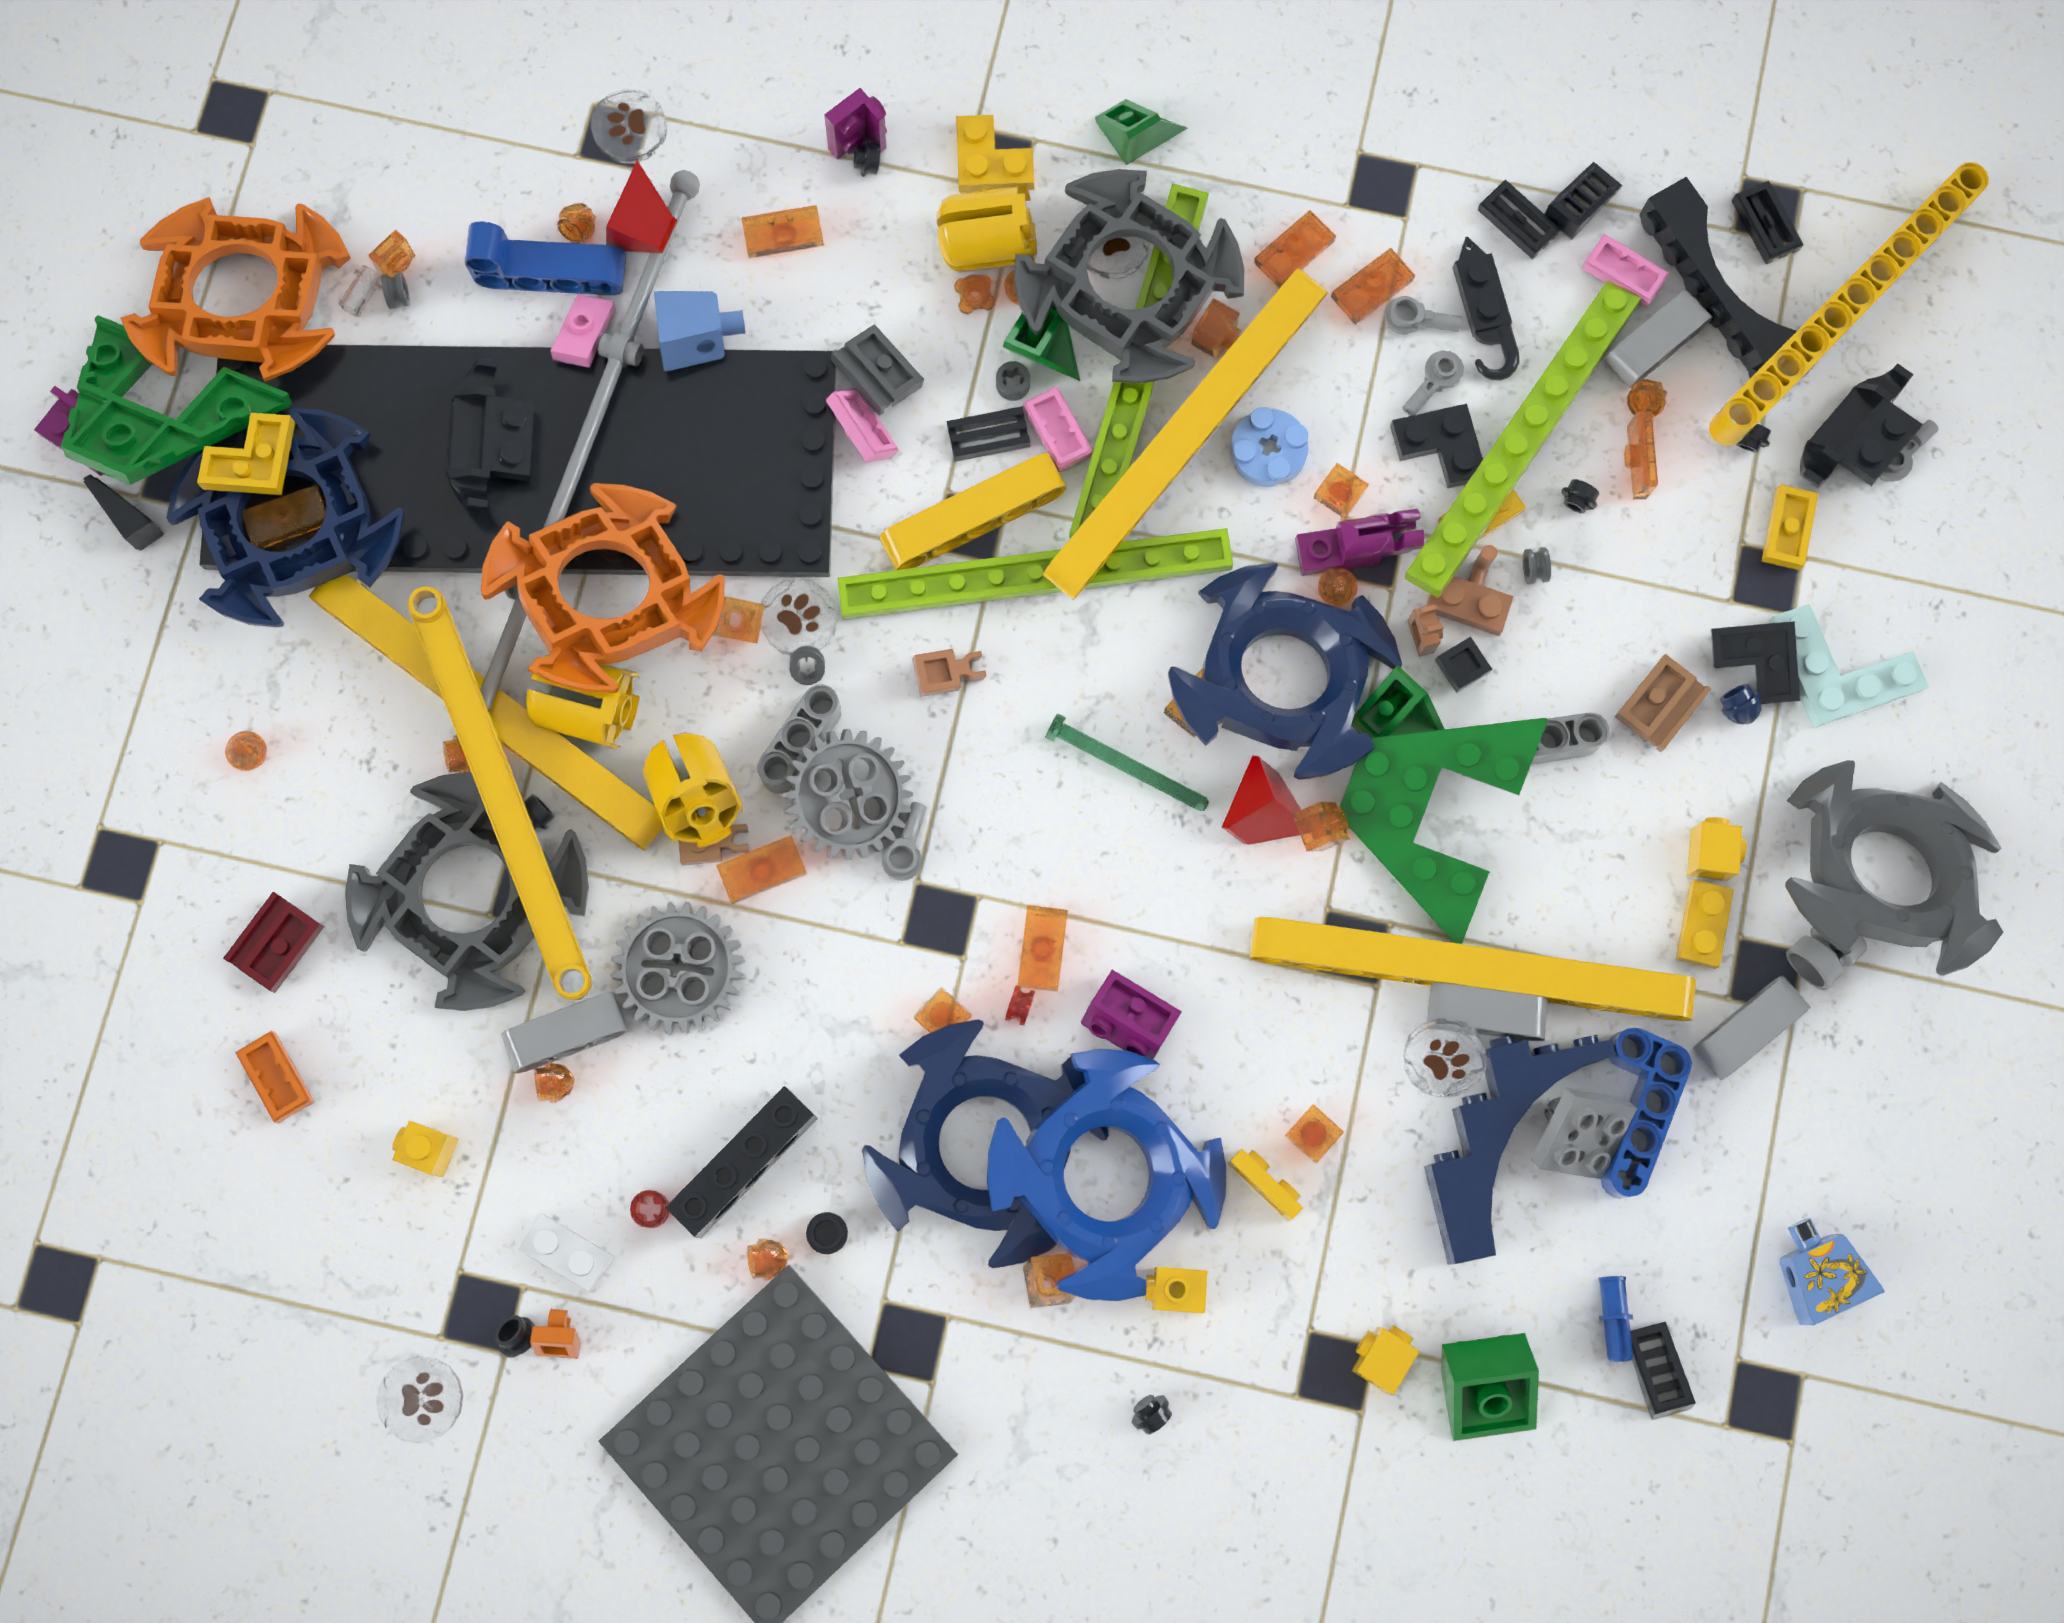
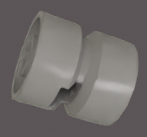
M1812 927L1810 929L1811 937L1806 935L1801 937L1786 952V957L1794 970L1803 979L1816 988L1825 990L1843 974L1842 966L1849 967L1853 965L1867 951L1868 946L1865 939L1859 936L1851 948L1844 954L1819 935Z

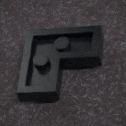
M1467 403L1395 419L1390 424L1399 460L1403 461L1437 453L1447 489L1466 485L1483 461Z
M1795 621L1711 628L1714 668L1755 665L1756 691L1760 694L1761 704L1800 701Z

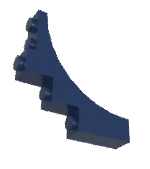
M1597 1035L1573 1040L1574 1047L1559 1050L1558 1043L1534 1048L1535 1056H1532L1528 1040L1515 1043L1514 1036H1507L1489 1041L1491 1048L1480 1052L1491 1099H1487L1486 1093L1466 1096L1462 1098V1106L1452 1109L1463 1157H1459L1458 1150L1433 1155L1435 1163L1424 1166L1448 1265L1496 1256L1491 1223L1493 1186L1501 1155L1515 1126L1534 1101L1557 1081L1582 1067L1616 1056L1612 1039L1599 1042Z

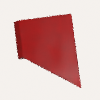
M638 160L607 223L606 245L615 246L627 252L663 253L678 220L671 214Z
M1252 755L1222 824V828L1241 843L1247 845L1315 832L1281 775L1259 756Z

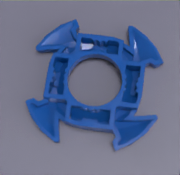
M1095 1049L1072 1053L1070 1055L1075 1070L1083 1072L1085 1083L1081 1084L1035 1126L1025 1141L1027 1143L1026 1147L1007 1118L1002 1117L996 1122L988 1149L987 1186L991 1209L993 1212L1010 1208L1014 1197H1018L1059 1247L1074 1258L1088 1262L1074 1273L1059 1280L1056 1283L1059 1291L1087 1300L1121 1301L1145 1296L1146 1280L1137 1277L1135 1266L1180 1222L1189 1208L1192 1199L1207 1227L1215 1229L1218 1226L1226 1196V1162L1221 1137L1205 1141L1202 1151H1197L1174 1122L1153 1100L1142 1092L1130 1087L1160 1067L1156 1060L1122 1050ZM1094 1128H1113L1127 1134L1141 1148L1148 1165V1186L1142 1201L1129 1215L1115 1221H1101L1083 1213L1071 1200L1064 1182V1164L1071 1146L1080 1136Z

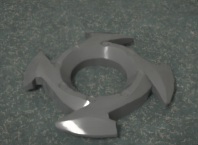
M1116 169L1097 172L1067 183L1065 193L1087 206L1071 221L1045 258L1044 264L1034 263L1030 255H1015L1014 284L1020 309L1032 332L1036 335L1041 332L1043 324L1053 306L1071 328L1121 360L1120 364L1113 367L1112 382L1141 384L1169 379L1192 369L1196 363L1193 358L1171 351L1166 347L1183 335L1213 292H1224L1227 299L1243 297L1244 265L1239 244L1227 221L1223 218L1218 219L1207 247H1205L1200 240L1201 234L1188 221L1141 193L1145 190L1147 171ZM1119 237H1137L1157 246L1168 259L1172 269L1173 281L1168 293L1154 305L1143 309L1129 310L1107 303L1093 289L1087 272L1089 259L1099 246Z
M1846 760L1823 767L1803 780L1787 799V802L1799 810L1809 808L1815 813V816L1811 819L1810 873L1812 882L1790 877L1785 882V887L1799 912L1819 935L1844 954L1851 948L1859 936L1906 947H1927L1932 942L1942 941L1940 957L1936 967V973L1941 976L1968 968L1990 952L2004 931L1996 918L1986 920L1980 914L1976 860L1970 843L1991 853H1997L2002 848L1986 821L1963 797L1942 782L1933 791L1932 795L1934 798L1879 788L1852 790L1855 762L1853 760ZM1869 832H1885L1896 835L1914 846L1925 859L1931 873L1932 887L1927 900L1916 905L1904 906L1889 903L1871 893L1859 880L1852 865L1851 849L1855 838Z
M469 771L441 775L413 786L410 790L411 794L442 810L435 814H427L411 828L375 873L378 876H372L369 869L365 866L349 864L345 889L347 921L357 949L366 952L386 923V928L398 942L448 978L447 989L437 992L434 1008L469 1011L495 1007L522 996L526 992L522 986L505 980L493 972L505 967L515 959L535 936L472 773ZM569 829L566 831L552 861H550L544 850L543 852L563 904L567 907L569 914L572 916H585L589 891L586 858L576 832ZM477 846L488 849L502 860L509 875L510 892L503 911L491 924L470 933H454L438 927L427 914L422 898L423 882L429 868L441 855L458 847Z

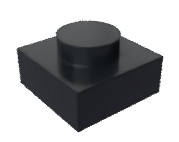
M1471 637L1437 656L1435 662L1456 693L1492 671V667Z

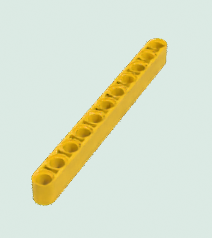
M1966 162L1960 165L1720 409L1709 423V431L1712 438L1724 446H1733L1740 442L1987 188L1989 184L1987 171L1979 164L1973 162Z
M1297 268L1054 557L1042 576L1074 600L1307 321L1329 291L1300 268Z
M347 574L316 586L308 595L312 601L443 700L414 624ZM473 669L481 689L485 678ZM498 688L489 713L501 744L637 847L646 851L663 830L655 805L559 733L536 726L528 717L527 709Z
M1256 917L1254 919L1250 959L1258 962L1431 986L1432 983L1456 984L1541 996L1549 999V1003L1673 1021L1693 1020L1696 979L1689 976L1281 918Z

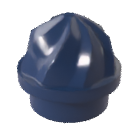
M1749 684L1737 686L1720 698L1723 705L1721 710L1723 715L1737 724L1753 723L1762 710L1760 694L1758 691H1752Z

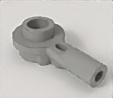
M1409 296L1393 299L1387 305L1384 312L1387 326L1398 334H1410L1415 332L1419 326L1459 332L1462 324L1461 316L1425 310L1423 303Z
M1442 350L1435 352L1428 358L1425 364V381L1402 407L1407 415H1416L1436 391L1441 392L1443 389L1455 386L1460 381L1464 366L1457 354Z
M1927 420L1879 478L1892 482L1905 478L1912 470V455L1939 431L1938 425L1932 420Z
M918 802L911 803V812L907 815L906 826L903 828L901 838L895 839V842L890 844L882 855L883 869L894 880L906 881L912 879L921 869L922 857L917 848L916 840L927 808L924 804Z

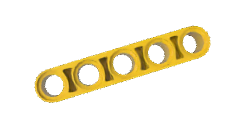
M1049 453L1039 454L890 526L879 535V540L895 570L917 568L1052 502L1066 492L1067 486Z

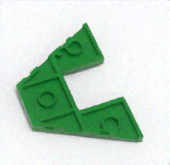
M97 315L94 320L97 327L92 346H87L86 350L88 361L82 366L77 384L79 395L76 407L70 410L68 418L70 426L64 433L61 448L67 458L132 485L203 450L204 446H211L247 428L251 413L275 414L290 407L292 402L287 392L226 367H223L176 420L122 398L153 364L147 361L132 344L124 325Z
M1547 718L1370 738L1375 748L1356 762L1337 815L1454 943H1463L1490 871L1413 843L1441 769L1450 770L1519 796L1547 725Z

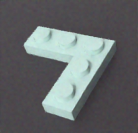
M1810 604L1775 615L1768 620L1769 623L1795 621L1799 691L1814 728L1911 696L1929 688L1914 651L1840 676Z

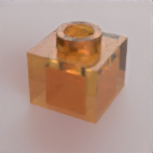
M1213 298L1194 328L1191 345L1218 359L1224 348L1229 350L1241 333V329L1237 328L1240 313Z
M724 597V607L713 636L757 644L765 605ZM734 612L739 614L741 619L740 624L735 628L729 623L731 614Z
M1318 802L1293 814L1307 852L1324 851L1350 839L1346 830L1349 826L1348 819L1336 802Z
M1069 1253L1031 1257L1023 1266L1030 1308L1070 1304L1075 1299V1295L1059 1291L1056 1287V1283L1059 1280L1075 1272L1072 1256ZM1044 1280L1050 1282L1052 1288L1045 1289Z

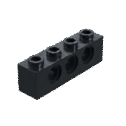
M784 1086L665 1208L695 1238H702L818 1118Z

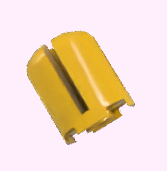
M1027 185L953 194L942 200L936 214V223L939 227L937 230L938 244L944 261L953 271L964 273L1015 266L1016 254L1030 255L1033 262L1036 263L1034 255H1037L1035 223H1032L1030 209H1026V201H1031Z
M606 664L599 665L618 684V692L598 693L582 692L555 685L532 673L530 678L532 680L586 694L589 697L603 701L601 708L527 689L525 702L528 717L538 727L597 743L611 749H618L621 746L614 743L619 738L622 729L631 730L637 714L640 696L633 694V676L640 678L637 672L628 669H620Z
M687 732L675 734L673 738L690 778L683 779L665 741L662 740L652 747L646 758L643 768L644 780L660 817L665 834L674 843H676L675 839L682 842L697 843L698 848L716 844L732 833L730 826L737 819L739 810L743 812L741 798L733 785L717 747L711 740L704 736ZM700 807H704L706 810V814L700 816L697 809Z

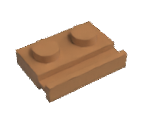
M1664 654L1614 717L1643 740H1648L1657 747L1656 750L1662 752L1711 691V688L1702 685L1696 680L1697 677L1667 654Z

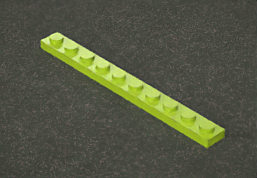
M1172 183L1165 207L1188 221L1199 232L1209 193ZM1155 245L1135 310L1147 308L1160 301L1168 293L1172 285L1173 275L1170 263L1164 253ZM1155 381L1141 384L1113 383L1069 532V538L1075 534L1130 468Z
M1608 280L1606 281L1405 572V580L1437 598L1441 596L1639 306L1641 297Z
M1228 528L1123 541L1084 589L1232 570L1233 560ZM1061 549L839 577L837 581L842 618L846 620L1062 592L1042 576L1047 566Z

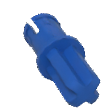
M1626 1276L1600 1277L1598 1281L1600 1282L1603 1316H1599V1321H1604L1607 1358L1611 1362L1631 1361L1633 1351L1629 1320L1634 1318L1628 1312Z

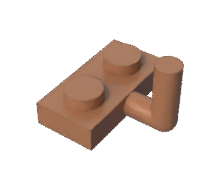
M1492 545L1484 546L1474 562L1469 580L1454 576L1439 598L1430 594L1426 606L1436 604V615L1500 636L1514 596L1483 586L1489 567L1497 556V549Z

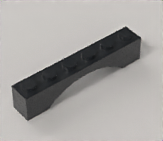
M1686 176L1648 198L1639 214L1641 224L1646 233L1656 239L1662 248V253L1667 263L1674 266L1684 279L1686 290L1693 297H1696L1700 304L1712 315L1713 318L1709 323L1719 329L1727 341L1730 353L1735 358L1740 359L1747 369L1750 379L1797 331L1776 324L1755 312L1740 300L1725 282L1715 264L1709 246L1707 231L1708 206Z

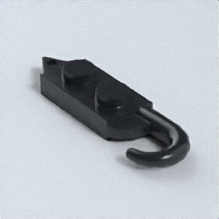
M1466 236L1459 259L1455 261L1452 268L1472 337H1475L1482 344H1500L1505 358V364L1500 369H1489L1481 359L1475 361V366L1478 372L1485 378L1501 381L1515 373L1520 363L1519 350L1511 326L1512 319L1492 253L1486 254Z

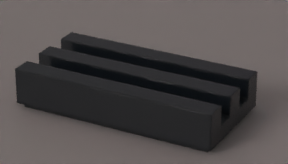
M1506 179L1479 204L1477 209L1532 260L1561 231L1560 227ZM1504 195L1512 204H1514L1531 221H1533L1540 229H1542L1545 232V234L1542 235L1539 231H1537L1530 223L1527 222V218L1525 216H1523L1518 210H1514L1500 196Z
M1769 180L1734 195L1731 201L1766 265L1773 262L1775 258L1781 259L1790 252L1800 251L1804 244ZM1758 194H1761L1787 244H1783L1774 227V221L1770 214L1765 211L1757 196Z
M1023 406L947 421L954 462L1030 447V438L1027 432ZM1017 421L1016 423H1011V424H1006V425H1000V426H995V427H990V428H985V429H980V430H975V431H970V432H964V433H959V434H957V432H960V431H966V430H971V429H976V428H981V427H986V426H991V425H997V424H1002V423ZM1018 432L1020 434V437L964 448L959 447L961 443L986 440Z

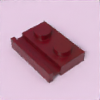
M272 892L223 959L233 964L269 991L276 993L325 926L279 894Z

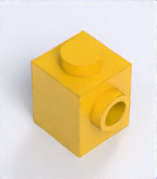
M1720 817L1705 818L1704 821L1694 826L1690 832L1687 876L1728 881L1737 876L1740 863L1744 862L1747 852V842L1745 839H1742L1743 826L1729 825L1730 820Z
M409 1120L406 1128L401 1127L394 1139L392 1150L396 1152L392 1160L429 1175L443 1177L459 1138Z
M1154 1267V1275L1146 1276L1145 1301H1152V1310L1205 1314L1207 1270Z
M1391 1325L1389 1330L1377 1327L1374 1333L1368 1330L1359 1342L1355 1352L1360 1354V1357L1351 1371L1385 1393L1394 1395L1420 1351L1410 1345L1414 1338L1396 1326Z

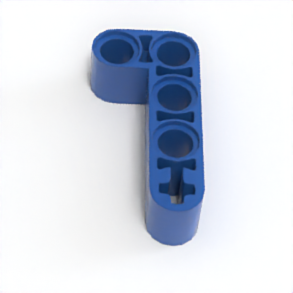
M476 221L471 223L468 228L465 265L476 284L490 289L618 295L623 292L627 253L621 248L610 245L508 240L502 227L490 222Z
M1635 1027L1618 1032L1609 1039H1612L1616 1056L1609 1058L1611 1063L1639 1076L1629 1100L1637 1110L1609 1167L1601 1179L1602 1187L1606 1193L1619 1199L1638 1196L1647 1187L1692 1067L1691 1056L1682 1046ZM1624 1038L1631 1039L1637 1046V1055L1634 1059L1627 1057L1622 1051L1621 1044ZM1663 1054L1669 1055L1675 1062L1676 1068L1673 1075L1665 1073L1661 1068L1660 1059ZM1648 1092L1655 1093L1661 1100V1109L1658 1113H1653L1646 1105L1645 1100ZM1635 1129L1644 1133L1647 1139L1646 1148L1642 1152L1635 1149L1631 1142V1135ZM1632 1160L1640 1161V1163L1630 1165ZM1627 1171L1626 1178L1631 1180V1185L1622 1187L1623 1180L1617 1176L1619 1172Z

